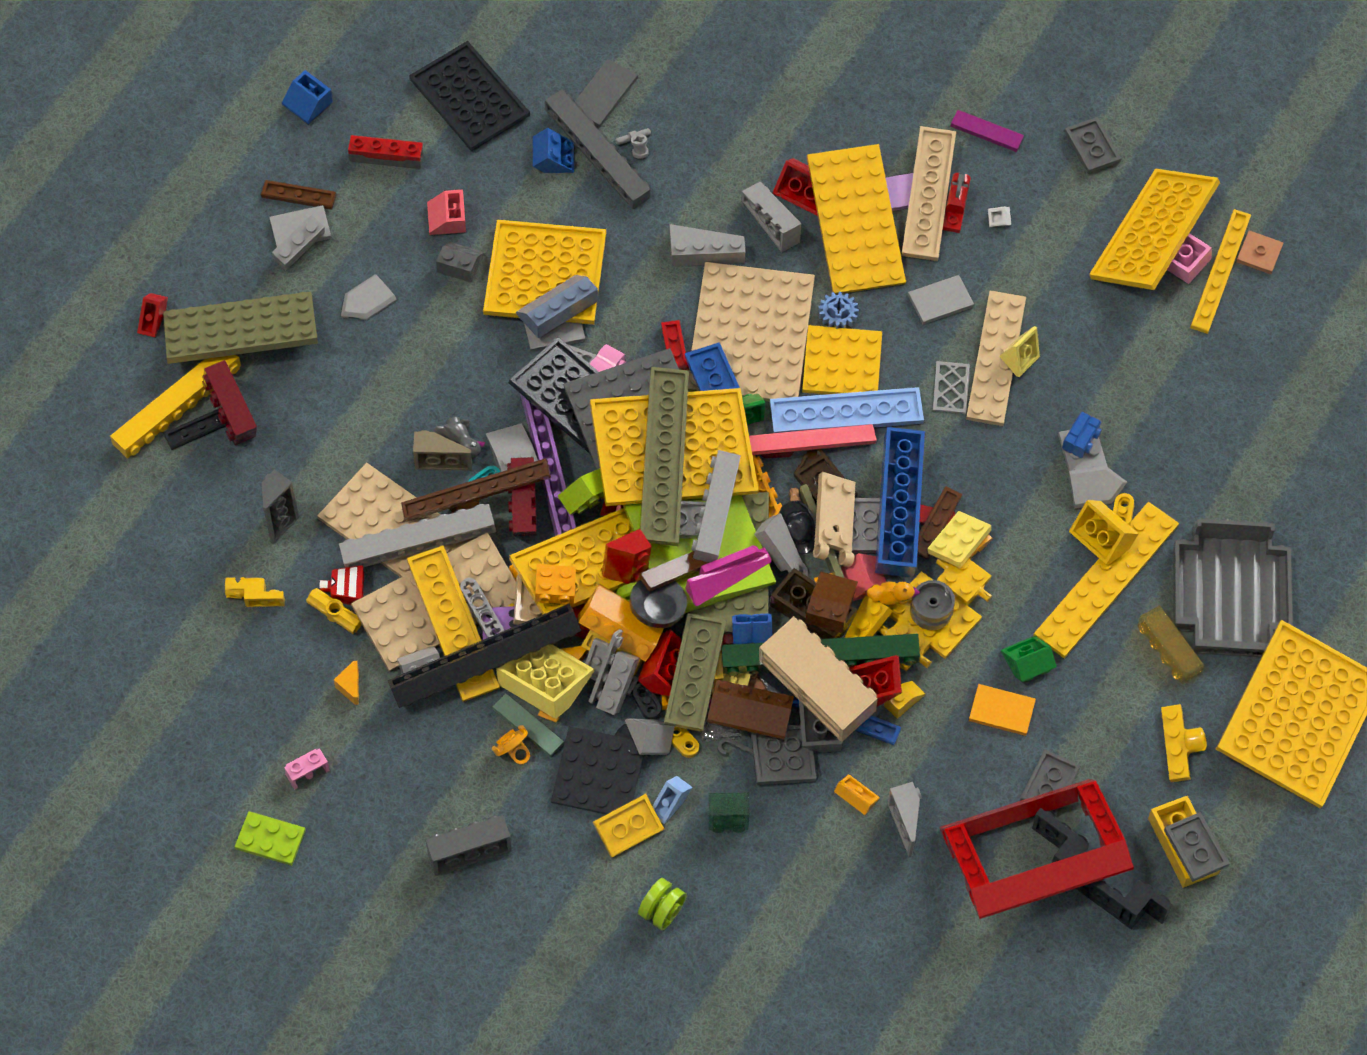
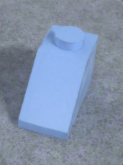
M678 776L666 781L653 804V808L663 824L684 803L692 789L689 784Z

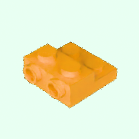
M537 564L535 602L544 604L560 603L562 605L574 604L576 567Z

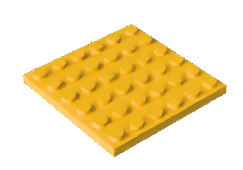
M497 220L483 315L519 318L516 311L574 275L587 276L598 288L599 293L606 229ZM597 302L566 322L594 325Z

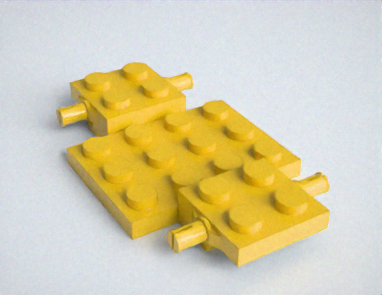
M969 558L961 568L941 559L936 561V564L944 569V572L938 577L937 581L949 586L955 596L953 615L945 627L938 630H926L919 627L911 617V598L903 606L899 603L890 605L889 608L893 612L889 617L897 623L889 629L882 625L877 630L883 636L918 634L920 648L919 663L926 668L932 663V661L923 656L929 648L946 659L980 622L982 616L971 609L969 604L977 596L982 597L987 602L992 598V595L984 590V586L991 579L992 575ZM921 571L910 584L916 588L921 583L933 579ZM900 664V667L905 671L912 666Z

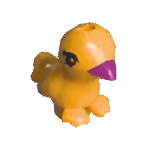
M888 581L882 583L881 586L874 584L867 590V595L873 602L880 601L884 605L899 603L903 606L908 600L920 594V591L908 582L896 583Z

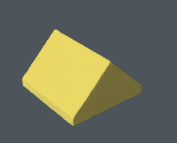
M1035 326L1019 336L999 356L1017 377H1020L1040 357L1038 331Z

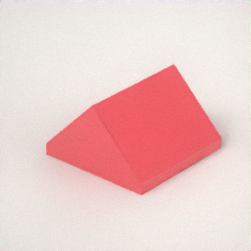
M858 553L854 556V562L851 567L841 566L845 578L858 581L853 601L862 599L865 595L868 596L867 590L874 584L881 586L882 583L886 582L883 574L875 573L876 556Z

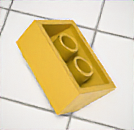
M1096 500L1086 501L1069 530L1074 537L1106 565H1109L1127 552L1138 536L1134 529L1102 501Z

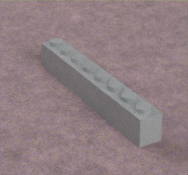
M479 504L468 510L460 509L453 514H441L434 519H422L415 524H404L396 529L382 530L381 533L366 534L358 539H347L343 543H339L345 568L360 565L366 567L476 538L487 532L491 534L496 532L489 504Z

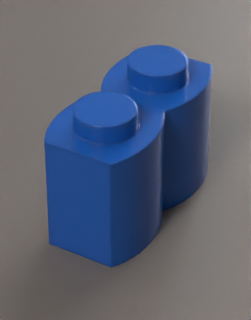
M739 614L732 616L734 644L765 643L772 636L771 614Z

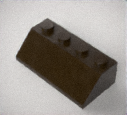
M793 568L772 593L770 606L789 619L794 616L797 620L800 619L805 623L806 612L816 582ZM851 606L843 633L806 624L807 630L812 634L815 633L820 639L842 638L857 609Z

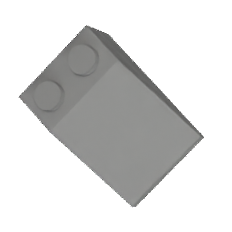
M522 423L486 433L493 457L500 472L507 470V463H511V458L534 457V462L538 461L533 445Z
M913 782L890 788L888 798L889 809L908 857L913 854L920 807L919 802L921 799L920 790L918 787L915 788Z

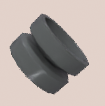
M937 580L925 581L916 587L920 594L912 598L910 606L911 617L921 628L938 630L950 622L955 605V596L951 588L945 583Z

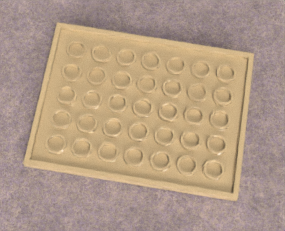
M705 262L692 351L720 342L741 388L742 397L747 394L758 393L768 402H770V399L799 397L815 275ZM689 369L688 392L699 391Z

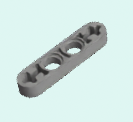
M473 578L464 579L460 585L461 591L486 637L493 636L491 629L493 626L497 633L503 632L504 629L477 581ZM467 585H470V587L473 588V595H471L470 590L466 588ZM481 599L484 603L480 607H475L473 602ZM484 615L492 616V620L489 622H483L481 619Z

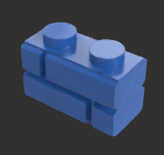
M1081 412L1063 441V450L1073 453V455L1079 458H1083L1085 453L1089 454L1093 447L1091 442L1094 438L1098 439L1101 434V421Z

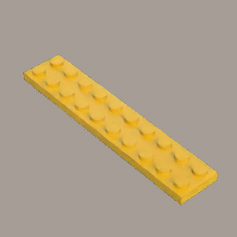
M1148 502L1131 521L1130 527L1138 533V536L1130 549L1109 565L1098 559L1035 631L1033 636H1037L1050 645L1054 652L1065 659L1177 529L1179 523Z

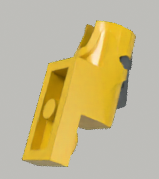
M254 574L225 578L226 598L242 599L244 597L246 607L285 606L283 591L270 590L266 592L264 578H256Z

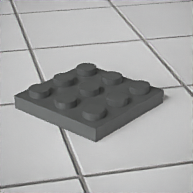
M788 725L785 739L751 732L756 785L816 782L813 750L802 747L801 725Z

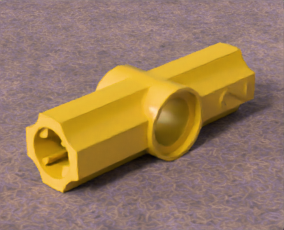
M318 588L313 589L306 599L308 604L326 615L329 621L336 622L352 634L356 633L362 625L358 616L345 608L340 600L332 599ZM332 609L339 610L337 613L330 612Z

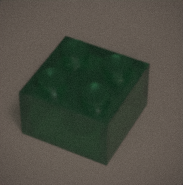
M749 792L709 793L708 830H713L715 833H722L725 830L741 833L749 829Z

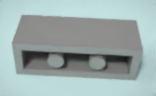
M310 215L272 252V258L286 271L325 234L324 226Z
M624 651L616 653L596 708L613 715L620 712L639 662V657Z

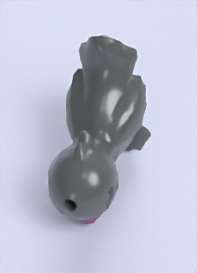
M459 417L449 418L446 420L444 427L436 426L433 431L471 449V458L477 457L481 448L485 445V442L477 441L469 436L467 429L469 428L470 421L468 419L461 420Z

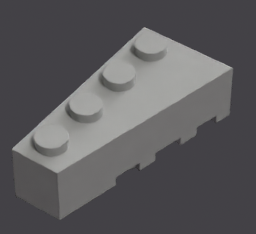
M758 182L742 191L741 201L781 253L800 243L801 223L770 192L768 187Z
M670 224L671 266L705 265V262L719 264L745 263L744 236Z

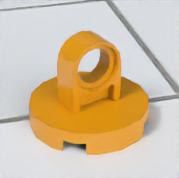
M523 725L518 726V731L510 730L496 742L498 744L497 747H492V751L496 756L508 753L518 764H524L529 760L530 752L522 742L527 736L528 731ZM519 749L525 750L526 753L522 760H517L515 757V753Z

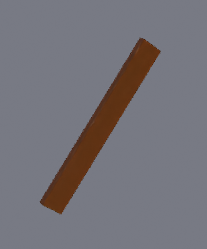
M545 458L401 502L404 520L408 522L549 479L551 474L548 460Z

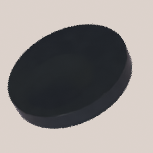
M639 580L631 591L629 604L634 616L643 624L654 628H666L675 625L682 619L687 607V597L682 587L675 581L649 592L643 582Z

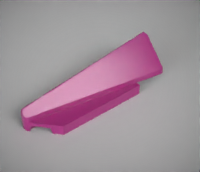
M750 546L701 566L699 576L688 579L685 589L694 605L699 606L771 563V557L764 547L758 549L757 546Z

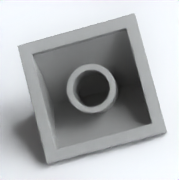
M627 718L625 720L640 755H667L670 753L674 726L664 725V722L655 719Z

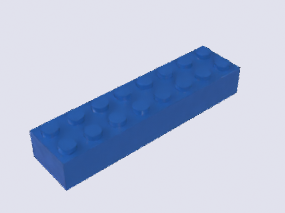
M887 427L883 444L875 573L914 577L917 568L925 431Z

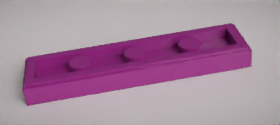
M957 110L950 127L1015 152L1018 151L1024 139V135L960 110Z

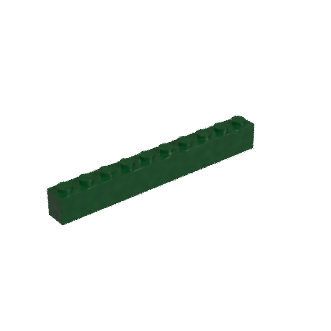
M918 634L821 639L820 642L825 648L827 646L831 648L835 653V657L839 661H844L848 667L895 655L899 656V664L910 666L920 661ZM764 643L722 645L723 674L736 676L739 673L750 675L758 674L759 672L771 673L759 661V647Z

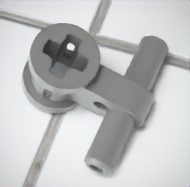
M649 128L637 132L631 131L628 132V135L616 138L615 141L617 145L631 142L634 147L632 150L633 156L638 159L645 158L649 154V150L646 147L648 142L646 136H649L651 131Z

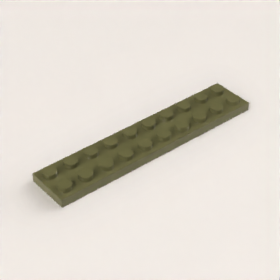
M651 367L640 529L649 543L672 546H678L688 370Z

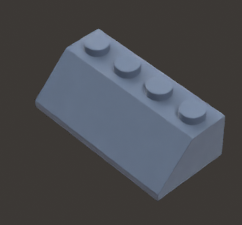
M574 275L516 311V314L534 335L540 338L598 302V288L587 276Z

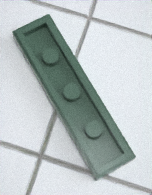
M505 694L493 706V710L517 730H519L518 726L523 725L528 731L526 738L550 758L564 745L562 739L509 695Z

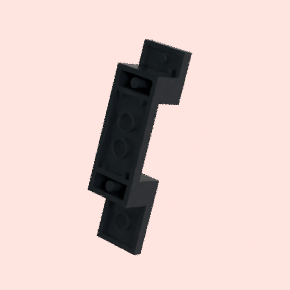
M1042 808L1038 810L1032 829L1059 848L1054 854L1052 863L1087 852L1089 843L1084 836L1074 833L1066 823H1061L1055 819L1051 812L1044 811ZM1104 879L1075 888L1131 930L1145 912L1163 924L1172 906L1166 896L1159 895L1148 883H1143L1140 880L1126 897H1123L1118 889H1112L1108 886Z

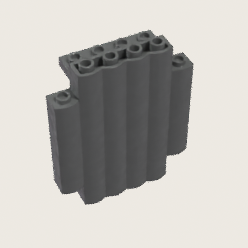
M1202 518L1194 521L1192 541L1187 539L1175 540L1173 546V630L1193 632V653L1261 658L1278 623L1283 620L1293 626L1291 547L1283 545L1272 546L1275 524L1265 521L1256 523L1247 520L1230 521L1228 519L1211 520L1210 518Z

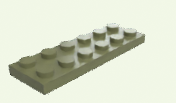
M688 613L664 725L703 732L726 628V620Z

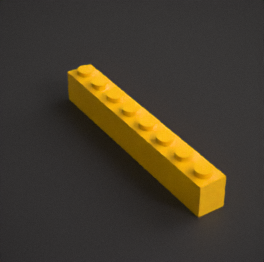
M237 355L204 359L110 435L112 445L127 459L131 455H136L142 446L151 443L158 433L164 432L169 427V424L174 420H179L185 411L194 408L202 397H207L210 394L209 391H205L202 384L204 368L225 360L231 373L235 374L241 366L239 357Z

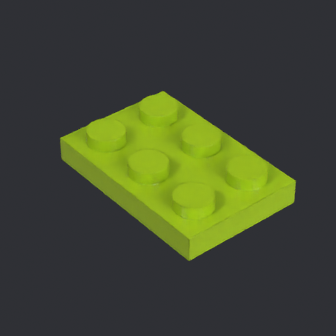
M248 811L235 844V849L292 866L306 829L305 827Z

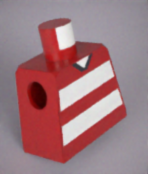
M363 565L332 570L331 580H320V590L322 592H331V598L340 600L342 604L351 605V603L363 598Z

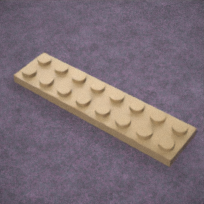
M920 126L901 256L938 261L956 131Z
M996 291L989 292L966 420L999 426L1004 425L1013 372L999 356L1020 335L1026 301L1024 296Z

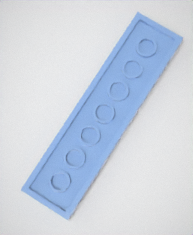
M919 387L770 399L773 433L873 424V428L924 423Z

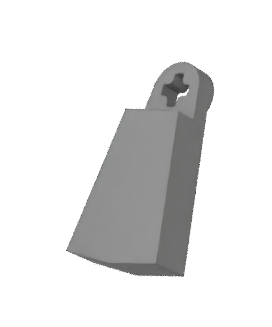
M782 514L772 516L763 522L754 535L767 550L780 571L787 570L790 573L795 568L808 577L807 567L800 558Z

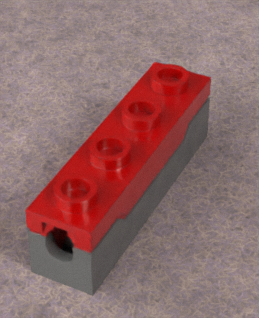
M351 135L348 154L350 162L421 169L424 150L423 143Z

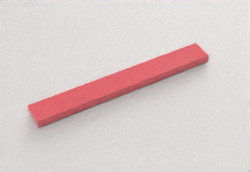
M873 424L749 436L752 455L876 444L877 441Z

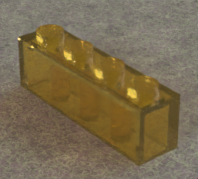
M1160 605L1140 616L1138 622L1140 632L1143 635L1146 634L1151 647L1154 650H1158L1162 662L1165 665H1169L1172 675L1176 680H1180L1184 684L1202 674L1204 664Z

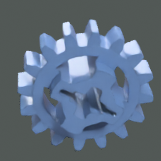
M839 291L838 295L832 292L831 297L825 295V300L820 301L819 319H823V324L829 323V327L835 326L836 329L839 327L846 328V325L851 327L852 322L857 321L859 313L858 303H854L855 298L849 299L848 293L842 296L841 291Z

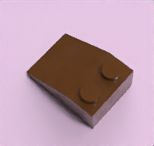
M820 571L808 605L805 623L843 633L858 581Z

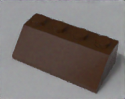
M716 680L707 722L785 739L794 696Z

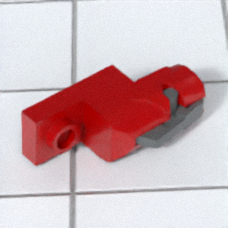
M953 174L942 230L960 233L971 179L967 174Z

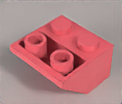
M463 190L444 191L427 202L429 235L466 232Z

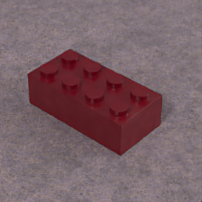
M223 360L204 368V375L202 376L203 387L206 392H210L211 404L213 408L217 407L219 421L222 425L225 424L227 429L225 432L229 441H233L234 445H238L256 437L257 426L226 361Z

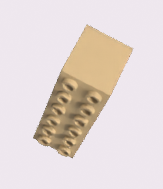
M793 616L759 647V661L843 742L876 711L877 695L871 688L867 689L862 684L863 681L857 674L853 675L848 670L849 667L844 661H839L835 657V653L828 646L825 648L820 643L821 639L815 633L811 634L802 620H797Z

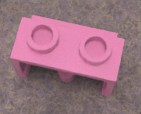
M320 748L312 750L286 764V767H284L285 775L294 790L298 788L295 780L303 776L307 779L313 778L312 771L321 766L325 772L330 770L328 761Z

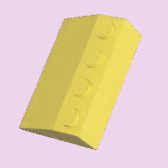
M547 645L537 652L523 655L518 660L504 663L503 666L496 668L499 686L557 719L570 708L594 673V668L554 645Z

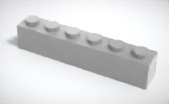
M718 450L716 457L712 456L710 467L713 468V471L708 473L706 484H709V489H705L702 499L706 502L705 506H701L699 517L702 520L701 523L697 522L695 534H698L697 540H693L691 551H694V559L710 563L717 560L741 455Z

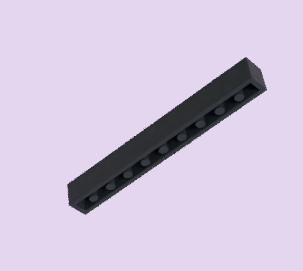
M569 603L389 679L388 683L398 707H407L417 700L426 699L439 691H445L457 683H464L476 675H483L490 669L499 668L504 663L518 660L523 655L537 652L547 645L556 644L563 638L572 637L580 632L581 628Z

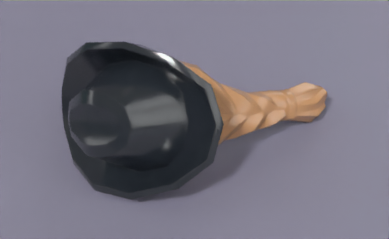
M791 488L789 493L790 501L781 507L778 514H782L798 553L808 554L814 550L816 520L808 506L801 502L799 489Z

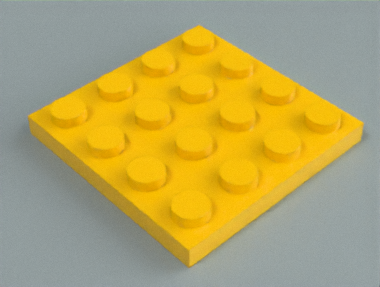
M808 325L802 393L828 395L878 391L882 331L836 329V327Z

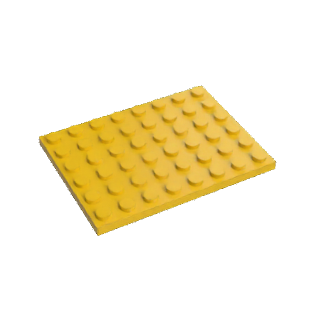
M741 388L688 392L681 500L703 498L705 489H709V484H706L708 473L713 471V468L710 467L712 456L716 457L718 450L741 455L732 496L758 494L759 490ZM649 395L590 399L606 506L642 503Z
M1281 620L1216 750L1318 808H1322L1367 716V667Z

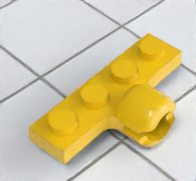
M1181 704L1161 707L1170 782L1191 780L1188 756L1190 753L1206 749L1205 733L1201 727L1193 729L1184 728Z

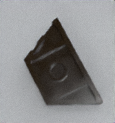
M821 449L808 450L794 472V477L801 486L808 485L816 504L820 473L825 472L846 479Z

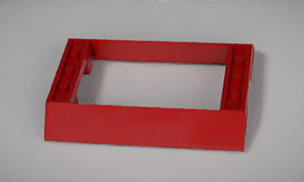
M1087 779L939 827L952 858H956L964 876L966 890L979 919L1134 870L1125 838L1096 780ZM1079 797L1085 816H1090L1098 832L1100 848L1001 880L989 882L970 836L1035 816L1040 808L1044 811H1051L1076 803Z

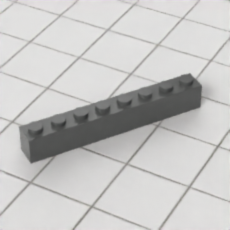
M562 89L545 100V111L632 209L650 198L651 188L646 181L643 182L637 170L629 166L627 159L624 156L621 157L615 145L607 141L605 134L595 127L592 119H588L585 116L583 109L580 106L577 107L569 94H566Z

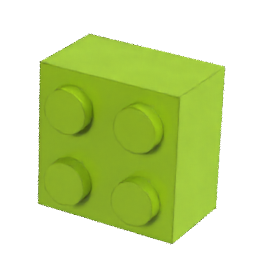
M600 468L581 476L558 495L570 515L575 512L580 514L587 510L588 507L591 509L600 503L598 501L600 498L604 499Z

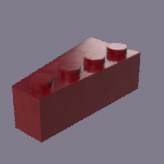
M534 457L511 458V463H507V470L534 462ZM535 483L508 491V494L512 493V501H508L509 513H512V520H509V532H513V536L537 535Z

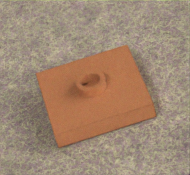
M1248 231L1236 262L1272 274L1283 242Z

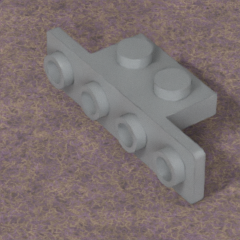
M621 629L613 634L610 644L598 638L593 640L585 664L594 668V673L590 678L596 681L589 703L593 704L601 696L603 685L607 680L610 666H612L616 655L615 652L623 642V637H621L623 630Z

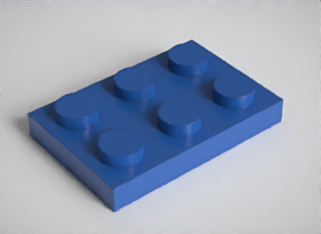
M720 342L685 353L686 362L699 391L740 388Z

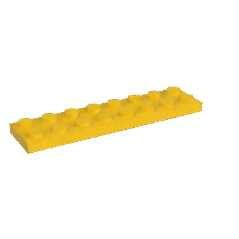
M444 546L407 558V563L444 656L481 641ZM493 669L486 671L483 675L469 678L464 683L456 684L462 702L500 688Z

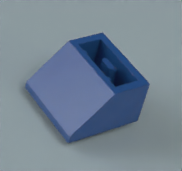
M304 70L292 81L282 101V105L309 124L333 102L332 92L330 88Z
M549 128L534 135L533 167L544 173H573V141Z

